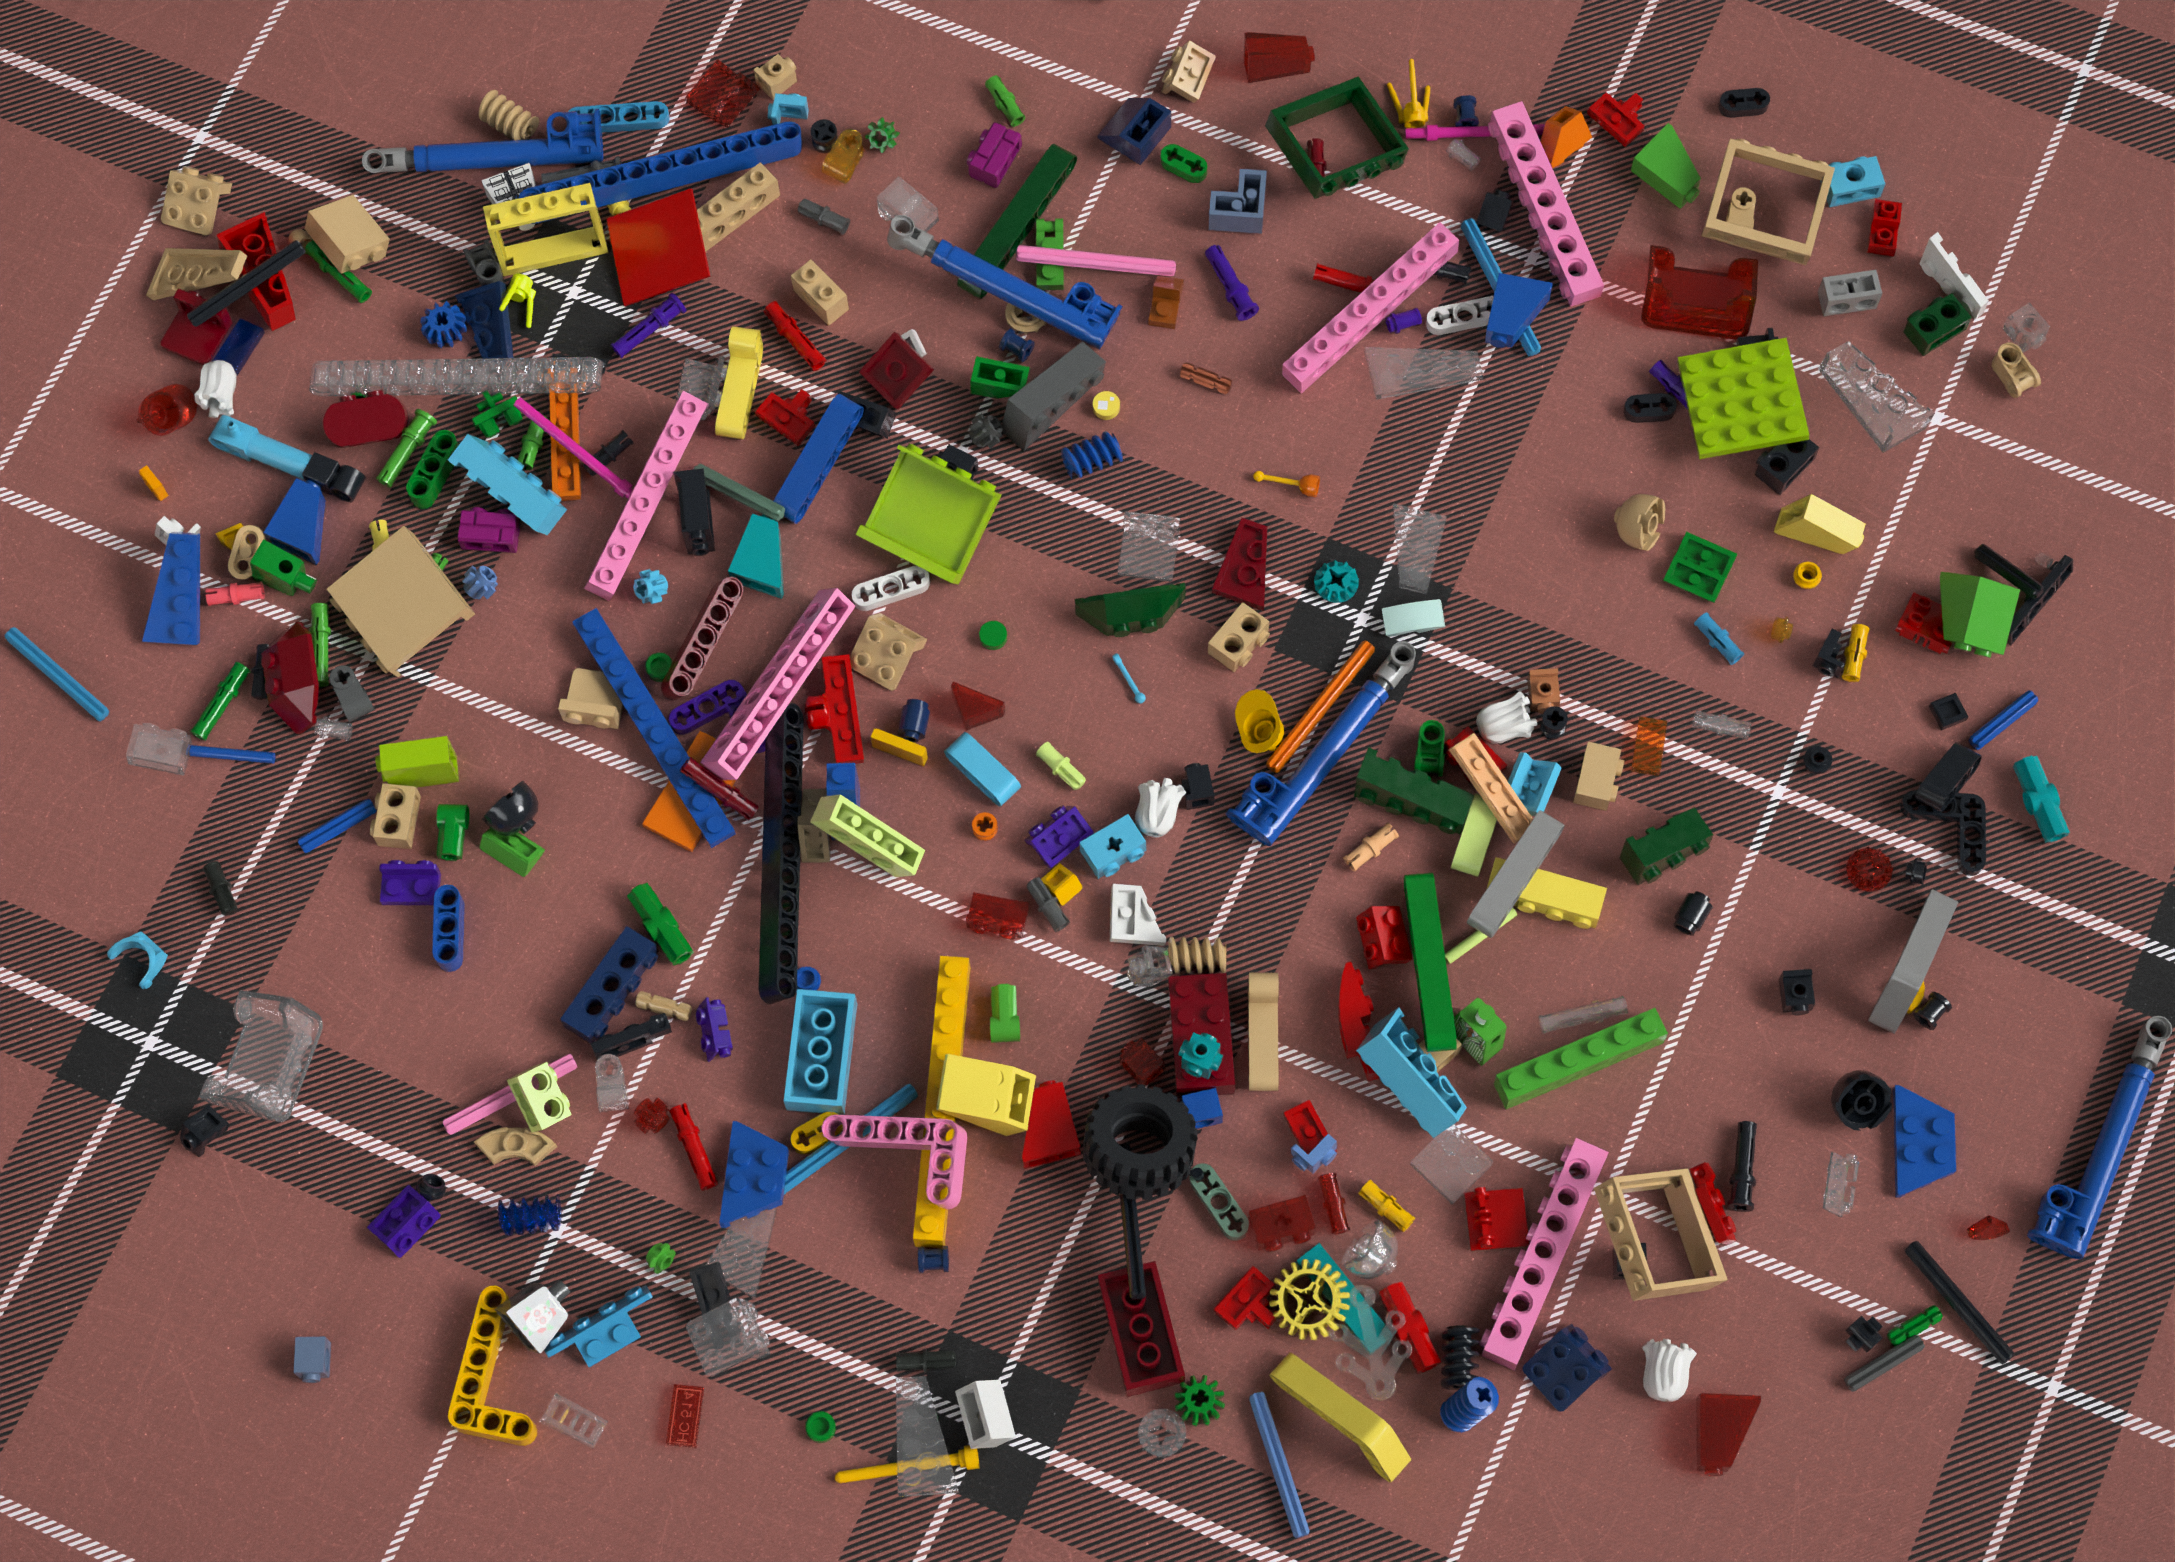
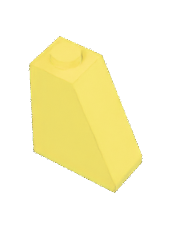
M1811 494L1781 508L1774 532L1778 535L1839 554H1845L1857 549L1862 544L1864 539L1863 531L1866 524Z

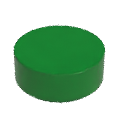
M998 621L986 622L979 631L980 642L989 650L1002 648L1007 642L1006 627Z
M665 653L652 654L645 663L648 677L653 681L662 682L672 664V659Z
M819 1411L808 1417L805 1429L812 1441L825 1443L835 1435L836 1424L830 1414Z

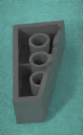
M1082 341L1008 399L1002 423V433L1025 451L1092 386L1095 387L1102 381L1106 361Z

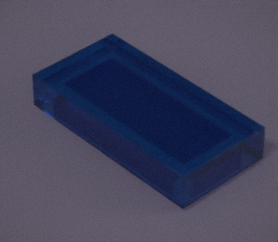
M240 318L212 361L221 360L230 363L234 368L236 376H238L265 334L263 328Z

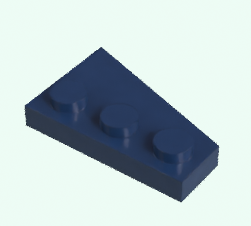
M501 281L455 295L458 303L462 304L465 311L466 322L471 325L475 334L474 340L483 361L491 367L514 360L508 305L504 311L499 310L507 294L506 283Z

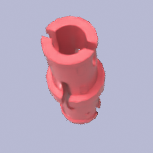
M262 581L237 585L236 582L231 583L230 586L206 588L205 590L208 606L224 603L238 605L241 601L265 598V595L262 594L265 593Z

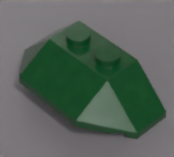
M1185 583L1074 599L1075 613L1106 636L1125 637L1130 633L1139 631L1142 633H1152L1159 628H1163L1185 600Z

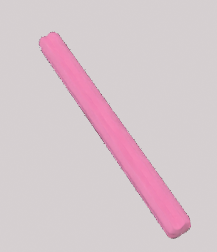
M1019 245L1016 250V260L1021 262L1162 276H1174L1176 271V262L1174 260Z

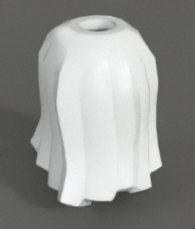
M216 360L204 364L201 370L200 388L194 394V400L202 409L207 410L208 407L210 408L208 416L210 418H217L219 415L230 417L234 414L233 393L236 388V373L232 365L225 361Z
M1519 691L1508 700L1484 707L1476 719L1482 738L1492 744H1497L1516 737H1531V732L1534 730V726H1537L1536 718L1530 719L1528 714L1530 709L1528 706H1525L1530 704L1528 697H1525Z
M1164 778L1161 787L1158 782L1150 780L1138 786L1140 801L1135 814V822L1139 830L1147 836L1162 837L1173 828L1179 802L1186 794V791L1180 784L1177 786L1172 785V780L1169 778Z
M1651 1339L1642 1347L1646 1356L1643 1377L1644 1389L1649 1397L1663 1402L1676 1401L1684 1395L1688 1387L1690 1363L1697 1353L1685 1343H1681L1679 1348L1677 1345L1671 1344L1670 1339H1663L1660 1342H1655L1654 1339Z

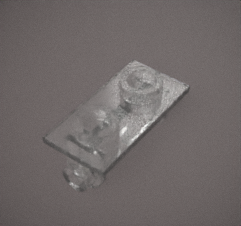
M1831 1152L1827 1168L1826 1188L1823 1195V1209L1838 1217H1843V1214H1849L1850 1209H1853L1854 1206L1853 1201L1856 1187L1847 1186V1183L1857 1181L1860 1162L1857 1161L1858 1156L1846 1154L1844 1158L1835 1152Z

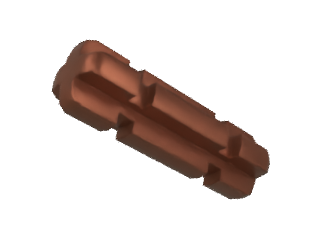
M1184 362L1180 370L1182 378L1187 380L1192 378L1194 379L1193 382L1210 389L1217 388L1218 392L1228 394L1232 387L1231 379L1224 376L1220 378L1217 373L1201 367L1194 368L1195 365Z

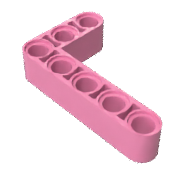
M831 1115L824 1120L822 1124L824 1137L839 1146L931 1150L926 1189L928 1199L935 1205L947 1210L953 1209L959 1204L962 1194L967 1133L963 1127L954 1121L935 1118ZM843 1125L842 1133L836 1137L835 1131L837 1127ZM867 1126H871L870 1134L863 1138V1130ZM898 1127L899 1132L897 1136L890 1139L892 1129ZM926 1128L925 1137L918 1140L919 1131ZM954 1129V1137L946 1141L947 1132ZM951 1158V1166L943 1171L944 1161ZM948 1187V1195L943 1200H940L939 1194L941 1190Z

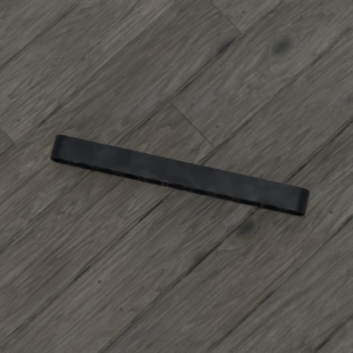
M794 703L788 704L765 740L758 990L761 999L767 1004H774L792 998L797 991L800 887L798 816H801L804 717L800 707Z

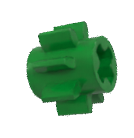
M881 117L877 124L871 122L868 125L872 132L867 133L865 138L869 139L871 149L874 147L880 148L881 153L887 149V146L893 149L896 145L893 139L897 138L900 134L893 127L894 121L888 123Z

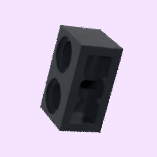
M838 392V394L845 396L864 408L863 415L856 428L888 439L897 415L896 412L845 392Z
M1810 439L1777 445L1770 452L1766 450L1759 456L1756 461L1758 466L1755 476L1777 494L1781 495L1815 460L1820 447ZM1788 448H1796L1799 453H1793ZM1770 466H1777L1782 471H1774Z

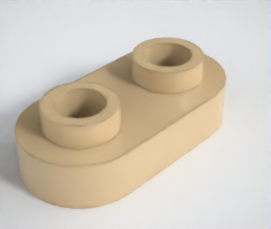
M246 525L240 528L236 534L228 561V569L231 575L237 579H249L253 576L250 561L263 539L265 540V535L259 527ZM249 534H254L256 536V542L254 544H249L247 542V536ZM242 560L248 563V569L245 571L239 568V563Z

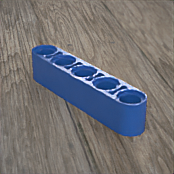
M841 394L833 398L774 499V502L784 506V518L797 524L804 517L859 423L864 411L862 406Z

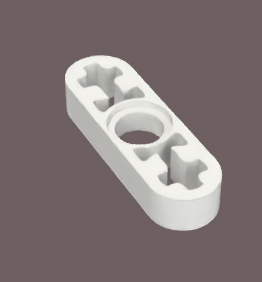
M1489 296L1433 308L1427 314L1426 327L1434 335H1443L1487 326L1490 311L1486 310L1488 306L1492 307L1494 297ZM1466 310L1472 314V319L1462 321L1458 318L1457 314L1460 311ZM1449 314H1453V315H1452V321H1453V323H1451V318H1449ZM1439 317L1440 321H1443V325H1438L1437 322H1434V318Z
M912 566L860 583L852 590L853 604L858 610L869 611L921 594L930 586L929 573L919 566ZM918 575L919 578H922L921 584L917 585L913 581V576ZM904 578H905V584H907V589H905V590H904V588H903V582H902V580H901V579H904ZM893 582L899 586V589L894 594H887L883 591V587L887 583ZM876 587H878L879 595L881 598H877V594L875 593ZM862 592L869 596V601H863L861 598Z

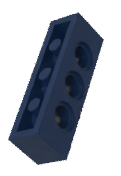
M626 926L560 1018L564 1028L588 1043H593L596 1039L605 1035L609 1027L607 1025L613 1015L617 1016L620 1014L625 1005V998L630 992L634 993L642 980L640 978L646 969L650 970L656 963L658 950L655 943ZM625 960H635V964L632 967H621ZM611 982L619 983L616 990L612 992L605 991L607 984ZM595 1005L602 1006L599 1014H588L591 1007Z

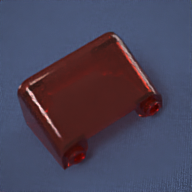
M1650 245L1641 310V320L1644 325L1653 329L1733 340L1748 335L1757 299L1758 259H1735L1731 262L1728 273L1676 267L1674 266L1675 254L1671 249Z

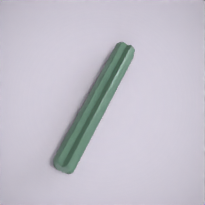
M698 464L693 468H704L705 484L775 521H779L784 517V506L703 464Z

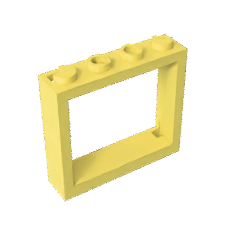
M590 183L483 207L488 232L503 276L608 253L602 223ZM585 200H586L587 205H582V206H581V202H580V201H585ZM584 211H589L593 227L505 246L500 230ZM599 240L601 246L593 247L592 242ZM506 261H514V265L506 267Z

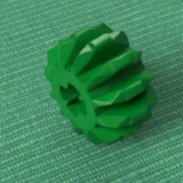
M1206 1375L1202 1376L1201 1383H1197L1195 1376H1190L1191 1386L1181 1382L1180 1388L1183 1392H1176L1174 1396L1176 1400L1181 1401L1175 1405V1410L1179 1412L1186 1410L1181 1416L1182 1421L1185 1422L1192 1416V1426L1197 1427L1198 1419H1202L1203 1424L1209 1426L1208 1416L1210 1415L1213 1419L1218 1420L1220 1414L1215 1409L1222 1410L1225 1408V1403L1219 1401V1399L1224 1397V1391H1214L1218 1386L1216 1380L1212 1381L1209 1386L1206 1385ZM1198 1395L1204 1396V1401L1208 1400V1403L1203 1402L1201 1407L1195 1406V1399L1198 1398Z

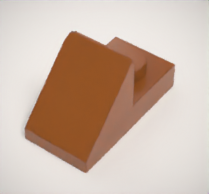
M1157 276L1153 285V299L1148 320L1149 326L1175 329L1184 279Z

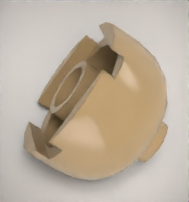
M1638 494L1631 496L1621 507L1617 508L1614 515V522L1617 523L1616 527L1619 537L1631 547L1646 551L1650 550L1660 536L1659 532L1655 533L1658 523L1664 524L1665 503L1663 499L1654 495Z

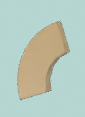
M526 1127L499 1128L484 1134L474 1141L475 1145L494 1165L504 1159L516 1157L525 1159L536 1166L557 1148V1145L546 1135L538 1131L531 1133L530 1128Z

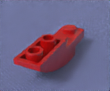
M1350 961L1345 963L1338 999L1339 1030L1347 1059L1358 1056L1366 1078L1370 1082L1379 1079V1076L1369 1065L1363 1062L1356 1050L1370 1032L1369 1026H1363V1024L1370 1022L1371 1012L1374 1011L1370 996H1364L1361 986L1364 985L1360 970H1354Z

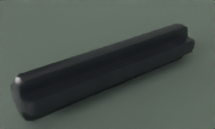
M1981 544L1975 549L1976 559L2031 598L2037 599L2043 594L2044 586L1986 544Z

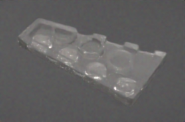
M1365 347L1364 352L1376 400L1483 380V372L1477 351Z

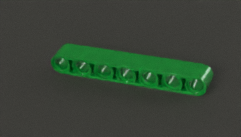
M1433 873L1404 875V893L1426 1052L1456 1050V1030Z

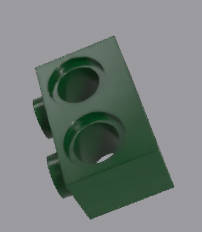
M1951 293L1944 298L1941 296L1937 297L1922 312L1920 310L1913 312L1907 318L1908 322L1903 333L1921 355L1925 356L1965 331L1972 317ZM1942 314H1948L1951 318H1946ZM1920 327H1925L1929 329L1930 332H1925L1921 330Z

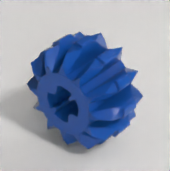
M446 301L442 307H439L435 302L433 310L425 309L426 316L421 317L420 322L422 325L421 332L423 336L427 337L428 343L431 345L437 343L438 347L442 349L445 343H448L453 348L454 340L462 342L463 337L461 334L467 332L466 317L463 313H460L461 311L457 305L451 307Z

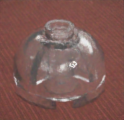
M1376 1219L1361 1230L1364 1235L1359 1240L1354 1238L1341 1261L1344 1264L1342 1266L1352 1274L1367 1280L1378 1278L1383 1273L1389 1275L1398 1264V1261L1395 1259L1398 1254V1240L1389 1227Z

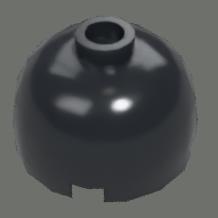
M524 781L511 789L513 792L503 796L482 818L486 825L494 832L503 836H512L519 831L525 834L536 824L533 818L538 812L539 803L535 793Z
M1856 1070L1846 1073L1838 1079L1833 1087L1831 1103L1833 1111L1845 1126L1861 1131L1859 1128H1875L1887 1118L1892 1108V1103L1890 1102V1094L1892 1095V1092L1881 1077L1866 1070Z

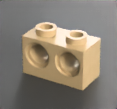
M1242 602L1208 642V654L1235 672L1239 666H1246L1253 655L1251 652L1257 645L1261 647L1267 641L1270 635L1268 632L1269 621ZM1247 625H1251L1255 627L1256 630L1253 632H1246L1242 628ZM1228 646H1236L1239 650L1237 652L1231 653L1228 652L1225 648Z
M382 783L381 793H377L375 798L376 819H372L370 825V835L373 836L378 846L412 849L421 795L416 787ZM403 799L399 806H390L394 800ZM392 825L398 826L395 832L391 834L385 833L388 827Z

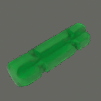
M1932 1305L1925 1309V1312H1920L1901 1323L1900 1328L1896 1326L1889 1330L1887 1337L1893 1346H1897L1904 1342L1906 1338L1909 1339L1928 1329L1930 1324L1935 1325L1940 1322L1943 1315L1936 1305Z

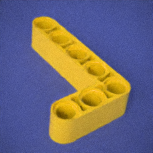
M488 1286L479 1296L450 1403L448 1419L454 1428L463 1434L526 1446L531 1444L537 1436L536 1425L527 1415L484 1406L506 1325L494 1310L497 1307H488V1302L494 1296L502 1297L500 1304L509 1299L502 1288ZM485 1325H494V1331L491 1335L487 1337L480 1335L481 1329ZM479 1353H485V1362L479 1366L473 1365L474 1357ZM471 1382H477L479 1384L477 1391L471 1395L465 1394L466 1386ZM463 1411H469L471 1413L469 1421L464 1424H458V1415ZM492 1417H498L500 1419L498 1427L494 1430H487V1421ZM526 1423L529 1425L525 1435L515 1436V1429L519 1424Z

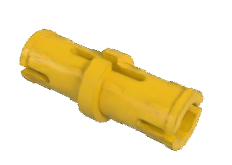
M1853 624L1851 627L1849 645L1844 651L1846 661L1842 679L1845 681L1859 682L1862 663L1867 657L1865 647L1869 627L1866 625Z
M1369 1180L1358 1193L1378 1210L1377 1213L1381 1217L1385 1216L1402 1232H1405L1415 1220L1414 1216L1396 1202L1397 1199L1393 1195L1389 1196L1372 1180Z

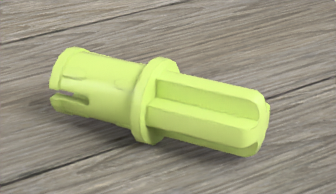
M1045 742L1037 750L1036 755L1052 769L1053 775H1059L1073 790L1080 789L1086 781L1085 777L1069 763L1070 759L1068 757L1064 758L1051 743Z

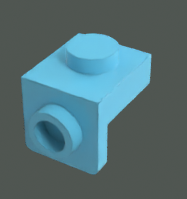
M775 93L774 103H769L768 119H772V125L779 124L781 117L807 119L809 112L807 97L795 93L789 95Z

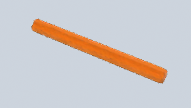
M1366 640L1361 642L1267 760L1266 766L1274 773L1280 772L1372 656L1375 647Z

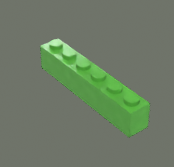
M1653 1008L1496 1074L1494 1086L1507 1110L1664 1043L1668 1032L1656 1008Z

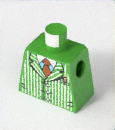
M1477 997L1454 1017L1456 1039L1483 1066L1502 1050L1507 1027L1495 1014L1493 1007L1485 1004Z

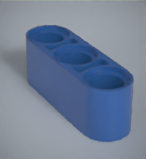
M449 884L439 887L434 895L432 953L442 970L453 972L459 969L463 962L465 904L458 889ZM456 897L453 904L443 905L446 898ZM447 924H455L451 932H442ZM454 951L451 959H441L445 952Z

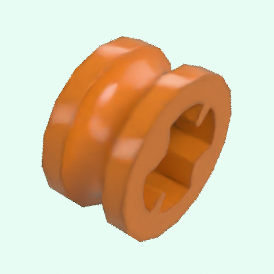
M982 812L974 817L972 830L976 838L988 841L996 836L998 831L997 820L992 814ZM985 821H988L992 829L987 828L985 832H981L978 824L983 825Z

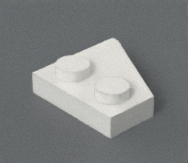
M1113 884L1111 887L1110 942L1164 946L1166 937L1161 933L1155 921L1156 916L1152 908L1147 904V897L1142 886Z

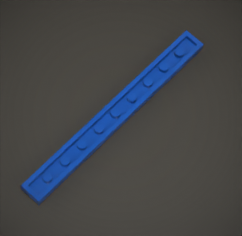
M595 608L572 621L578 634L709 846L713 848L736 835L734 828L714 796L680 772L681 767L689 758L688 754L598 609Z

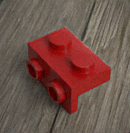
M1371 906L1356 917L1368 969H1376L1382 964H1406L1412 960L1400 906Z

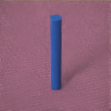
M191 745L189 752L190 756L271 764L275 763L276 758L274 752Z

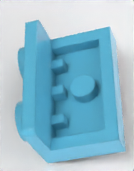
M1520 752L1508 783L1530 815L1536 816L1540 810L1544 812L1561 771V766L1557 762L1533 760L1527 753Z

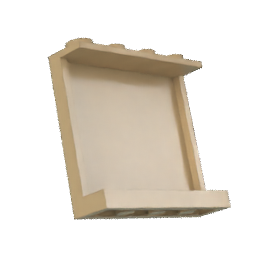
M405 526L401 527L327 588L332 596L330 599L331 604L340 613L343 611L348 617L345 620L347 625L355 633L359 631L363 637L360 640L362 645L368 652L372 653L374 651L379 658L376 660L377 665L384 673L391 672L397 677L401 676L397 670L401 665L457 619L462 617L468 621L475 615L474 611L419 539Z

